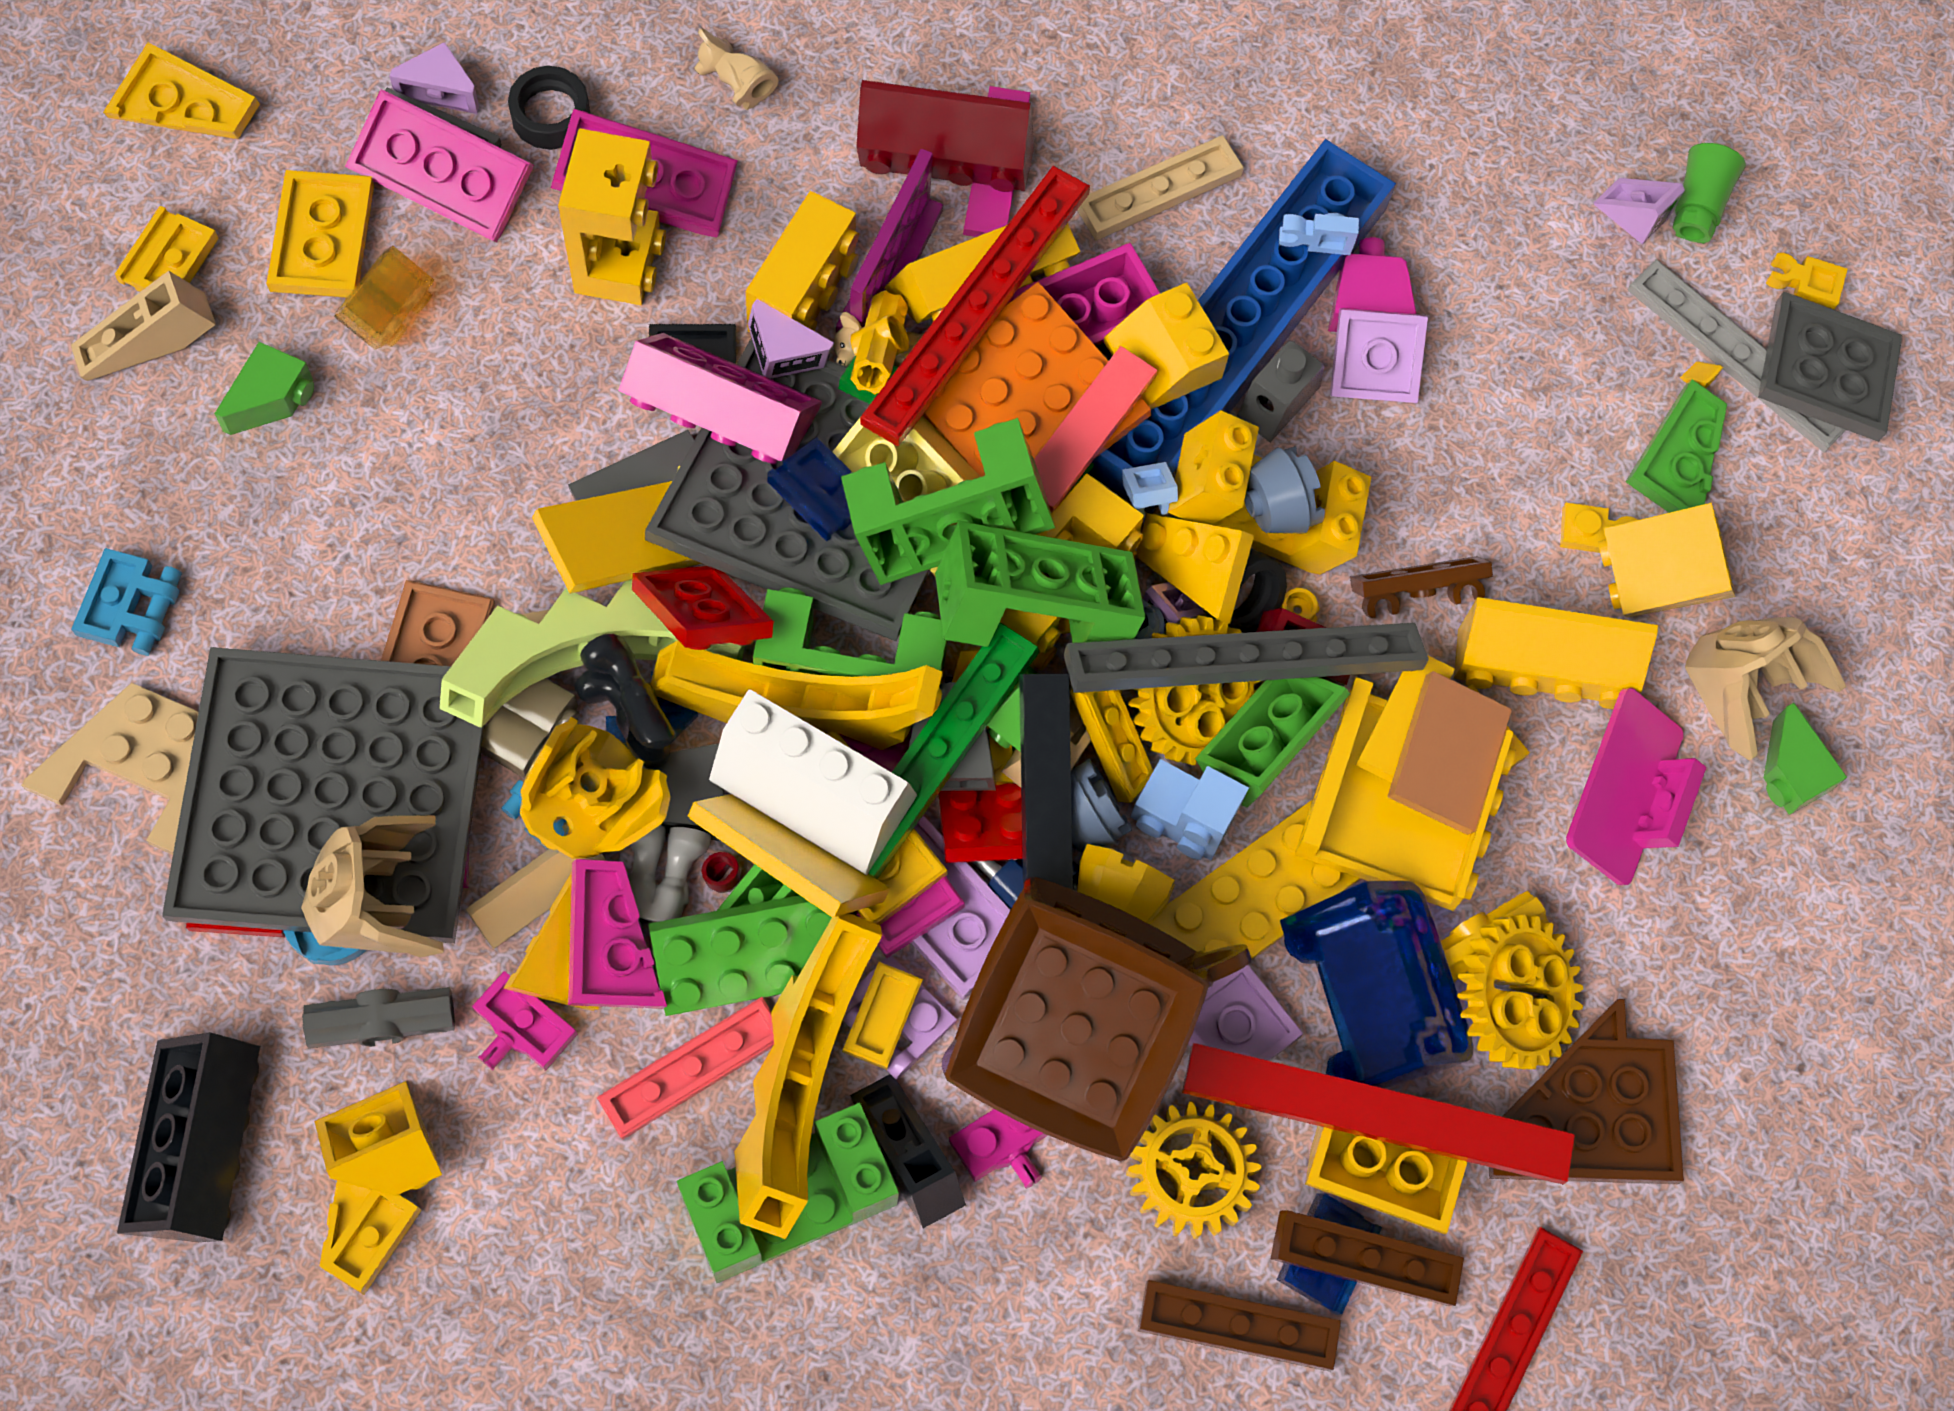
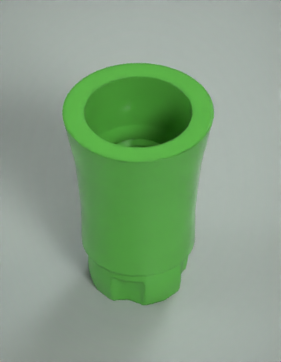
M1700 143L1689 149L1683 182L1685 191L1677 203L1675 209L1676 217L1672 227L1677 237L1702 244L1712 239L1716 227L1721 222L1731 193L1746 168L1744 158L1737 151L1716 143Z

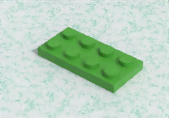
M798 895L649 923L660 990L663 991L667 1007L664 1008L665 1016L782 994L791 976L798 977L832 917Z

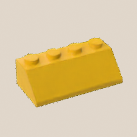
M1068 223L1019 288L1033 283L1032 278L1045 273L1046 277L1070 267L1068 262L1081 251ZM1006 226L909 263L885 286L886 291L894 295L901 294L908 304L907 314L917 323L931 318L934 322Z
M1477 597L1458 628L1454 679L1466 680V685L1470 686L1473 684L1477 689H1486L1493 685L1510 687V691L1517 695L1529 696L1536 694L1538 691L1554 694V698L1562 702H1578L1583 698L1599 701V705L1603 708L1614 709L1622 689L1633 688L1638 693L1642 692L1657 637L1658 625Z

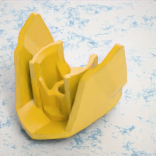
M570 717L567 722L555 726L527 772L520 790L522 798L520 815L531 835L540 839L541 843L547 848L558 850L572 859L590 858L603 852L620 851L651 832L666 819L671 798L666 782L667 775L659 770L642 768L644 761L639 758L636 760L630 750L611 733L597 727L577 724L578 720ZM561 819L566 820L562 826L564 836L557 834L553 827V823H557Z

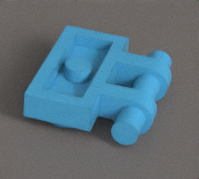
M105 548L71 630L78 637L119 648L126 631L135 633L137 636L131 649L138 654L149 656L154 642L160 641L164 633L165 626L162 622L170 604L174 605L180 593L177 585L182 572L173 567L165 566L159 580L149 578L153 566L148 559ZM141 595L152 598L144 617L134 614Z

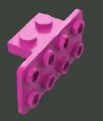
M1633 688L1622 689L1618 695L1566 836V843L1570 849L1617 885H1629L1632 882L1644 848L1679 847L1707 768L1696 758L1676 759L1683 740L1682 728Z

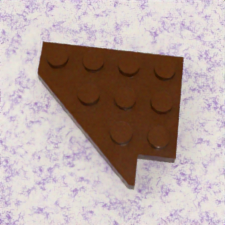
M1617 999L1501 1116L1575 1134L1568 1181L1677 1185L1684 1181L1674 1040L1627 1038L1625 999ZM1489 1167V1179L1541 1180Z

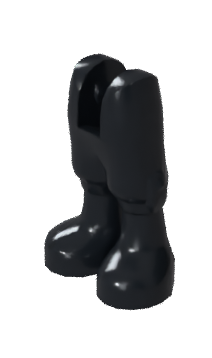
M614 633L596 637L580 653L581 661L588 670L577 678L574 685L575 691L580 699L588 704L602 703L609 700L616 709V724L631 754L636 760L639 758L644 761L643 766L645 768H659L667 762L670 756V743L674 739V730L658 703L653 687L641 677L635 661V655L624 638Z

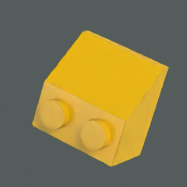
M1187 282L1147 299L1104 337V343L1112 356L1122 346L1157 369V376L1141 396L1151 409L1222 379L1229 357L1228 350Z

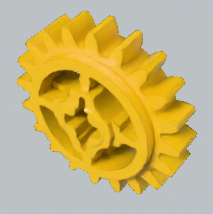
M1194 1102L1188 1103L1184 1116H1181L1176 1107L1171 1105L1166 1111L1168 1122L1154 1114L1150 1122L1154 1133L1146 1130L1140 1139V1143L1145 1147L1136 1146L1130 1155L1132 1159L1139 1161L1140 1164L1132 1165L1126 1170V1176L1139 1178L1141 1181L1130 1190V1195H1145L1147 1197V1200L1139 1210L1140 1213L1144 1214L1152 1209H1156L1158 1215L1154 1226L1159 1228L1167 1219L1173 1221L1172 1233L1176 1237L1185 1225H1189L1193 1239H1198L1201 1236L1203 1224H1206L1209 1231L1216 1236L1221 1232L1220 1218L1233 1227L1239 1221L1233 1207L1247 1212L1252 1204L1243 1193L1256 1194L1260 1188V1185L1249 1180L1247 1177L1255 1175L1261 1170L1260 1164L1248 1162L1246 1159L1257 1150V1146L1255 1144L1243 1146L1240 1143V1140L1247 1132V1128L1241 1127L1233 1132L1230 1131L1228 1127L1232 1120V1114L1228 1113L1220 1121L1214 1120V1105L1211 1104L1206 1108L1202 1116L1197 1115ZM1193 1134L1191 1144L1186 1149L1172 1150L1171 1153L1159 1150L1166 1141L1175 1136ZM1211 1140L1226 1155L1230 1171L1225 1170L1224 1165L1214 1158L1211 1150ZM1191 1160L1199 1162L1198 1170L1202 1172L1196 1180L1189 1178V1169L1186 1168ZM1156 1169L1163 1171V1175L1170 1178L1174 1183L1177 1196L1176 1201L1167 1195L1161 1187ZM1216 1187L1227 1191L1226 1195L1217 1203L1206 1207H1194L1195 1199L1201 1191L1214 1190Z

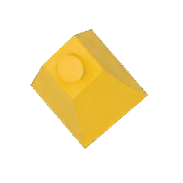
M406 1081L314 1121L326 1171L330 1179L396 1196L408 1190L422 1188L432 1179L442 1175L436 1153Z

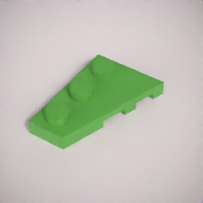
M1693 379L1683 387L1625 482L1668 513L1704 505L1706 494L1711 491L1713 476L1710 474L1714 453L1719 450L1727 403Z

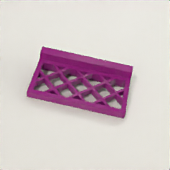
M920 149L850 288V299L843 312L853 315L859 321L861 328L865 326L873 296L885 291V286L906 265L919 260L943 212L944 204L930 199L932 152ZM840 318L836 324V332L843 328Z

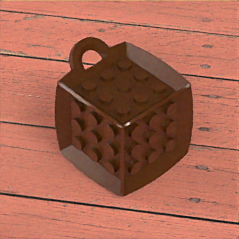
M1034 876L1027 878L1024 882L1023 890L1011 908L984 961L965 1007L955 1039L947 1048L942 1058L944 1076L948 1082L1030 1128L1120 1162L1127 1160L1146 1131L1175 1076L1196 1026L1208 988L1212 987L1214 981L1231 975L1251 963L1252 958L1248 947L1245 944H1239L1206 953L1202 951L1197 952L1160 929L1112 905Z

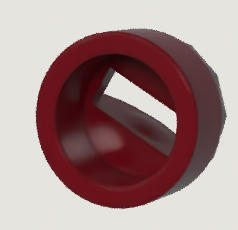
M714 853L702 865L701 872L707 886L716 892H731L741 880V868L736 858L730 853ZM731 867L733 870L723 881L718 882Z

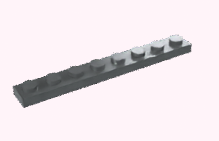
M1416 623L1067 643L1063 654L1074 693L1423 670L1429 660Z

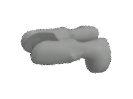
M659 825L629 845L634 851L633 871L628 878L640 915L638 919L640 927L642 919L659 922L681 917L683 909L689 903V890L686 882L688 873L693 862L707 853L711 841L710 834L692 828L672 827L668 838L665 876L658 885L656 884L655 874L659 857L664 847L666 829Z

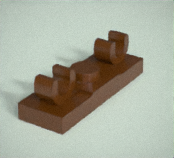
M1474 556L1350 576L1352 592L1364 597L1362 609L1365 615L1369 618H1376L1375 605L1380 599L1386 600L1387 609L1390 614L1395 615L1399 613V600L1392 594L1404 591L1409 593L1411 598H1423L1436 595V588L1448 587L1447 596L1452 603L1457 605L1461 604L1460 592L1462 588L1470 585L1474 600L1477 597L1484 598L1485 588L1477 579L1493 577L1491 561Z

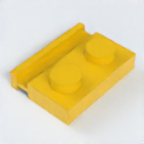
M159 206L115 272V276L119 283L123 285L129 284L139 292L167 271L190 283L219 238L214 229L178 213L174 215L167 212L165 207Z

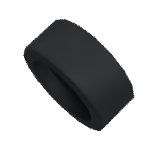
M547 65L532 68L518 77L510 88L508 105L513 129L518 136L535 148L553 150L562 148L571 115L559 123H536L525 115L526 102L539 92L553 90L569 95L574 102V109L590 114L591 112L586 86L579 77L565 68Z
M1253 548L1250 549L1240 588L1250 576L1255 574L1253 587L1247 599L1240 607L1233 611L1230 624L1228 623V627L1240 629L1242 633L1256 632L1263 612L1280 609L1287 589L1286 573L1281 564ZM1203 609V612L1207 617L1216 619L1214 616H1212L1210 613Z

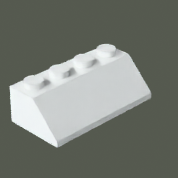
M751 689L747 691L723 729L709 778L715 785L865 875H868L873 864L917 797L916 792L907 781Z

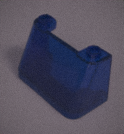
M1365 881L1279 920L1288 953L1301 963L1316 964L1343 1051L1329 1057L1326 1075L1387 1088L1471 1060L1474 1051L1472 1036L1467 1034L1469 1027L1466 1018H1461L1460 1015L1463 1012L1462 1005L1457 996L1458 993L1429 904L1424 893L1415 883L1411 881Z

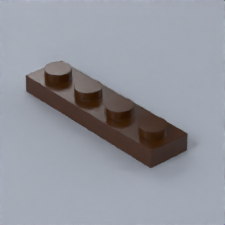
M1289 1210L1279 1212L1270 1258L1274 1261L1445 1306H1456L1464 1257Z
M1148 1280L1145 1285L1138 1332L1331 1372L1334 1370L1341 1320Z

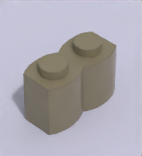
M546 678L528 686L503 704L483 730L482 754L525 779L527 772L555 726L567 722L570 717L578 720L580 713L577 711L578 703L575 695Z

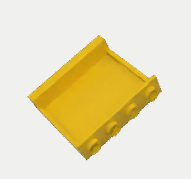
M1356 677L1349 689L1350 695L1345 699L1295 855L1454 911L1464 898L1467 900L1471 899L1476 888L1479 874L1472 872L1476 856L1483 858L1490 842L1491 832L1485 830L1489 815L1496 816L1503 798L1504 791L1497 789L1501 774L1508 775L1515 758L1516 750L1509 748L1514 732L1507 730L1504 734L1476 830L1466 835L1388 798L1391 783L1356 766L1388 701L1370 694L1373 686L1372 682Z

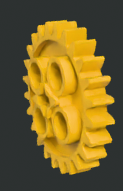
M1184 616L1181 617L1180 624L1171 622L1165 624L1166 635L1153 633L1151 636L1152 638L1233 634L1242 633V631L1230 628L1228 623L1210 617L1197 616V618H1190ZM1260 681L1224 683L1223 689L1222 683L1134 689L1138 690V697L1130 700L1128 706L1139 708L1140 713L1132 719V722L1135 725L1145 727L1140 738L1141 740L1153 742L1151 747L1153 752L1164 754L1168 760L1196 765L1197 761L1195 758L1256 692L1254 684ZM1171 691V698L1167 703V697L1169 692ZM1200 717H1201V723H1200V726L1198 727V721H1199V719H1200Z
M1507 915L1506 918L1493 919V926H1482L1480 928L1482 938L1470 940L1475 954L1463 955L1462 957L1463 961L1470 968L1468 973L1458 974V978L1467 984V990L1457 994L1459 999L1468 1002V1007L1460 1014L1461 1018H1471L1473 1021L1467 1031L1468 1036H1481L1476 1049L1478 1051H1489V1061L1502 1062L1503 1068L1536 1069V1066L1550 1065V1057L1562 1056L1560 1044L1572 1043L1567 1029L1579 1027V1023L1572 1014L1573 1010L1583 1009V1005L1575 1000V993L1584 990L1583 985L1574 983L1573 979L1581 970L1580 966H1570L1569 964L1574 950L1562 949L1565 935L1553 934L1554 924L1541 923L1539 916ZM1494 984L1510 985V988L1516 991H1503L1495 988ZM1517 991L1537 992L1546 995L1548 999L1533 998L1531 994Z

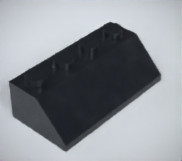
M211 1032L157 1040L117 1234L198 1243L223 1240L224 1231L229 1224L231 1216L229 1204L233 1184L240 1171L239 1154L243 1133L247 1129L250 1120L248 1108L253 1084L256 1082L259 1074L258 1057L261 1046Z

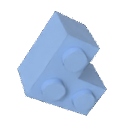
M1160 759L1136 801L1130 817L1137 821L1136 826L1145 834L1155 838H1160L1161 835H1164L1177 842V848L1186 856L1196 860H1201L1202 857L1212 860L1232 824L1249 787L1209 766L1206 767L1199 780Z

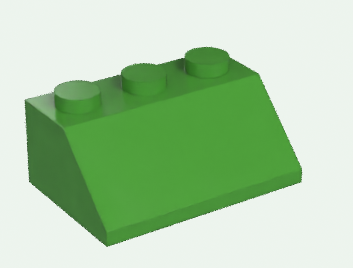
M1319 677L1265 680L1195 759L1203 773L1206 767L1209 766L1249 787L1241 804L1248 808L1298 754L1350 693L1347 688Z

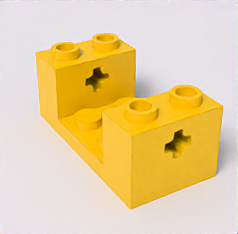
M578 129L558 204L572 284L576 294L642 306L645 292L652 293L654 290L657 268L653 267L652 263L654 255L661 256L663 254L666 230L660 229L658 212L648 210V199L644 198L647 187L653 188L655 186L658 174V161L652 160L650 141Z
M1220 410L1184 434L1175 476V482L1178 486V501L1169 504L1168 513L1187 521L1236 529L1253 534L1254 538L1251 548L1314 574L1321 575L1357 557L1371 476L1334 460L1316 471L1321 488L1314 490L1316 508L1322 507L1325 509L1323 522L1309 527L1308 532L1305 534L1265 533L1258 526L1255 519L1250 516L1244 502L1251 467L1262 459L1254 455L1259 427Z
M1086 473L1052 512L1051 515L1055 528L1035 534L1133 552L1135 562L1139 554L1135 549L1144 536L1140 533L1144 515ZM1006 608L1000 623L1038 646L1039 653L1030 667L1033 669L1037 667L1042 671L1053 659L1057 652L1054 644L1061 634L1057 630L1060 617Z

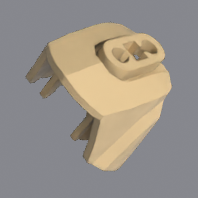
M1778 617L1736 622L1724 629L1701 636L1688 655L1685 669L1710 715L1725 736L1729 747L1747 760H1752L1758 754L1752 719L1766 718L1770 715L1757 689L1759 668H1761L1767 681L1773 687L1793 683L1799 689H1804L1808 686L1806 683L1808 682L1818 683L1836 692L1846 688V684L1821 637L1810 632L1804 622L1798 618Z
M436 816L373 817L360 826L341 827L332 834L315 861L301 907L319 945L408 953L419 958L444 952L443 942L401 930L407 925L411 915L414 913V906L384 905L364 889L365 875L391 876L398 862L411 860V852H399V850L403 849L414 835L435 826Z

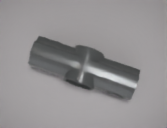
M450 987L400 993L394 989H373L357 994L356 999L304 1005L302 1014L303 1031L306 1046L309 1049L351 1043L373 1047L375 1046V1041L392 1039V1044L403 1041V1037L455 1030L454 1003Z

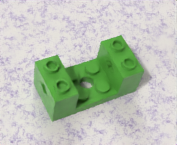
M1018 418L996 423L989 428L974 432L985 476L973 480H965L955 486L928 495H920L907 502L903 501L885 462L864 467L856 472L841 476L855 536L880 585L938 567L956 525H948L958 521L1034 535L1055 528L1039 470Z
M958 521L935 573L943 640L988 647L1006 608L1069 619L1072 643L1133 640L1145 619L1133 552ZM1041 572L1048 573L1050 578L1046 577Z
M781 588L779 591L767 589L763 611L774 621L772 638L756 640L753 664L786 671L845 677L895 674L925 665L943 672L948 640H943L941 618L936 614L930 612H917L914 615L904 613L895 663L891 664L886 663L885 659L876 655L864 654L857 658L841 655L838 650L826 646H818L814 650L810 649L814 630L813 597L805 596L804 592L794 588Z
M860 1102L814 1122L815 1133L811 1134L807 1171L808 1202L786 1239L740 1223L736 1167L726 1170L723 1161L676 1181L716 1283H720L897 1206L899 1192Z

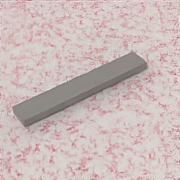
M1656 259L1630 284L1627 290L1713 362L1721 365L1724 371L1758 398L1767 349ZM1758 398L1824 453L1846 431L1840 427Z

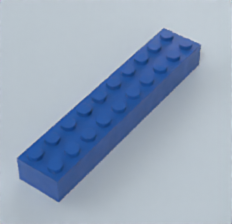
M1325 139L1198 299V302L1229 352L1222 379L1151 409L1150 417L1091 462L1094 464L1091 475L1129 501L1130 499L1123 486V469L1166 462L1175 480L1184 434L1220 410L1230 414L1249 389L1254 378L1270 362L1342 267L1346 255L1310 252L1306 244L1294 247L1279 245V229L1283 227V216L1293 214L1302 216L1306 220H1314L1315 214L1339 213L1345 217L1359 218L1358 236L1351 252L1353 254L1360 241L1367 236L1386 211L1396 183ZM1158 505L1145 507L1144 511L1153 514Z

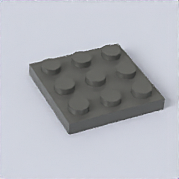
M1783 291L1775 304L1758 398L1879 442L1888 431L1902 335Z

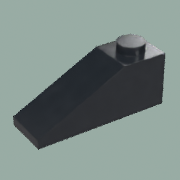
M891 1074L850 1095L854 1105L860 1102L888 1169L922 1228L966 1206L954 1169L903 1089Z

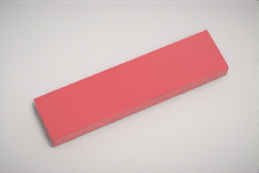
M1122 346L1118 348L1034 459L1051 512L1063 501L1157 376V369Z
M760 997L599 1095L597 1099L622 1140L770 1050L774 1045L770 1008L763 997Z

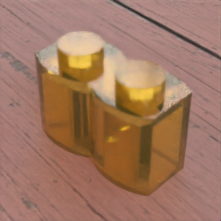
M392 245L384 250L333 316L374 350L383 347L385 344L392 347L407 330L403 321L409 312L413 311L415 314H418L433 296L428 289L434 282V279Z

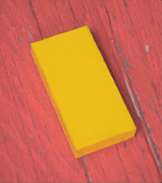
M878 961L842 1052L887 1070L923 979Z

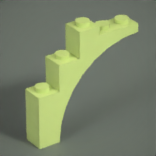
M632 580L625 581L607 607L589 597L581 596L577 593L570 594L568 589L565 588L539 624L529 620L522 614L511 612L497 605L442 678L440 709L482 728L503 704L528 686L560 671L583 666L580 653L596 637L613 633L622 636L633 651L635 659L657 660L659 651L678 639L632 591ZM733 643L714 644L705 650L742 661L745 645Z

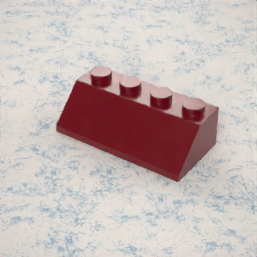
M862 80L856 143L860 166L866 167L868 171L875 174L892 172L908 175L920 149H924L933 153L931 178L948 180L959 186L979 183L989 185L993 189L1002 192H1010L1012 190L1025 191L1034 152L1031 103Z

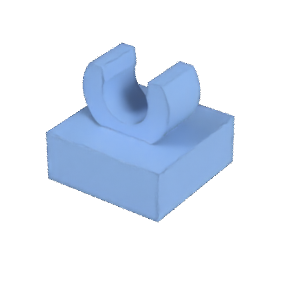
M1166 462L1122 470L1123 486L1131 504L1144 515V518L1145 507L1158 505L1163 515L1168 513L1169 503L1178 501V486Z

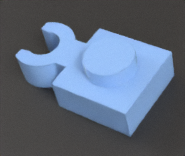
M1339 213L1315 214L1314 220H1306L1299 215H1284L1283 227L1279 229V245L1294 247L1306 244L1310 252L1351 255L1358 236L1359 218L1345 217Z

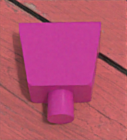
M1376 237L1365 238L1359 243V254L1345 256L1339 272L1328 331L1337 332L1339 308L1416 314L1407 262L1402 257L1385 256V242L1382 239Z

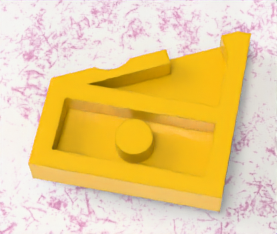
M337 1180L334 1201L329 1206L327 1218L329 1230L327 1239L323 1242L319 1267L362 1295H365L422 1210L400 1195L395 1196Z

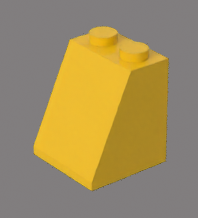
M1712 503L1604 528L1606 540L1598 541L1604 567L1612 565L1616 581L1615 583L1608 584L1614 610L1622 608L1623 615L1626 618L1736 597L1717 514Z

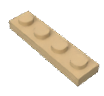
M1221 135L1090 193L1077 211L1093 238L1097 241L1241 177L1244 167L1225 137Z

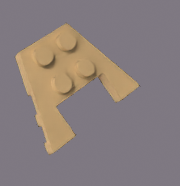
M130 683L26 777L21 786L31 793L63 806L84 768L89 764L169 799L146 841L149 845L173 855L198 711L134 683Z

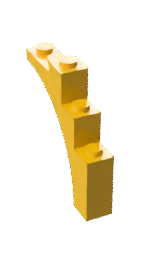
M677 640L659 651L650 685L653 687L657 697L724 723H728L747 691L751 689L825 734L834 731L879 750H884L903 742L909 734L912 724L933 716L942 697V691L939 689L943 672L925 665L906 672L881 676L845 677L815 675L747 663L706 650L685 648Z
M849 913L832 918L798 977L791 976L771 1011L774 1045L753 1080L756 1115L734 1151L741 1224L786 1239L808 1202L807 1171L809 1146L824 1073L849 1002L868 961L882 937L880 925Z

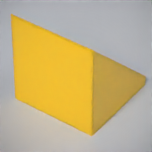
M1697 361L1680 378L1686 383L1693 379L1706 389L1717 378L1723 367Z

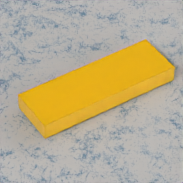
M1427 655L1429 660L1423 670L1402 671L1356 763V766L1392 783L1425 676L1434 671L1450 679L1455 668Z
M1072 689L1070 691L1118 802L1131 803L1145 787L1153 773V768L1120 691L1074 693Z

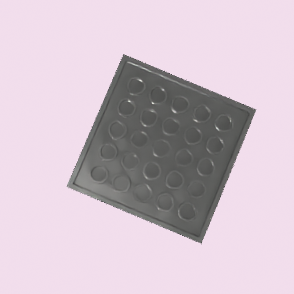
M751 337L737 365L763 376ZM829 360L824 368L771 378L776 382L822 401L818 413L794 455L782 462L777 460L776 464L767 463L752 456L751 452L753 449L736 443V446L720 443L711 438L712 431L701 428L645 530V540L764 589L777 591L781 588L798 589L804 592L805 596L813 597L814 609L897 641L901 632L904 613L910 614L930 570L928 569L880 585L855 536L841 476L826 461L862 416L869 404L838 389L839 380L847 367Z
M210 647L162 917L166 921L312 932L301 907L315 861L323 846L337 829L360 826L373 817L436 816V825L414 835L408 844L399 850V852H411V860L398 862L391 876L365 875L364 889L384 905L414 906V913L411 915L407 925L401 930L443 943L455 944L485 725L480 728L440 709L441 681L450 669V666Z

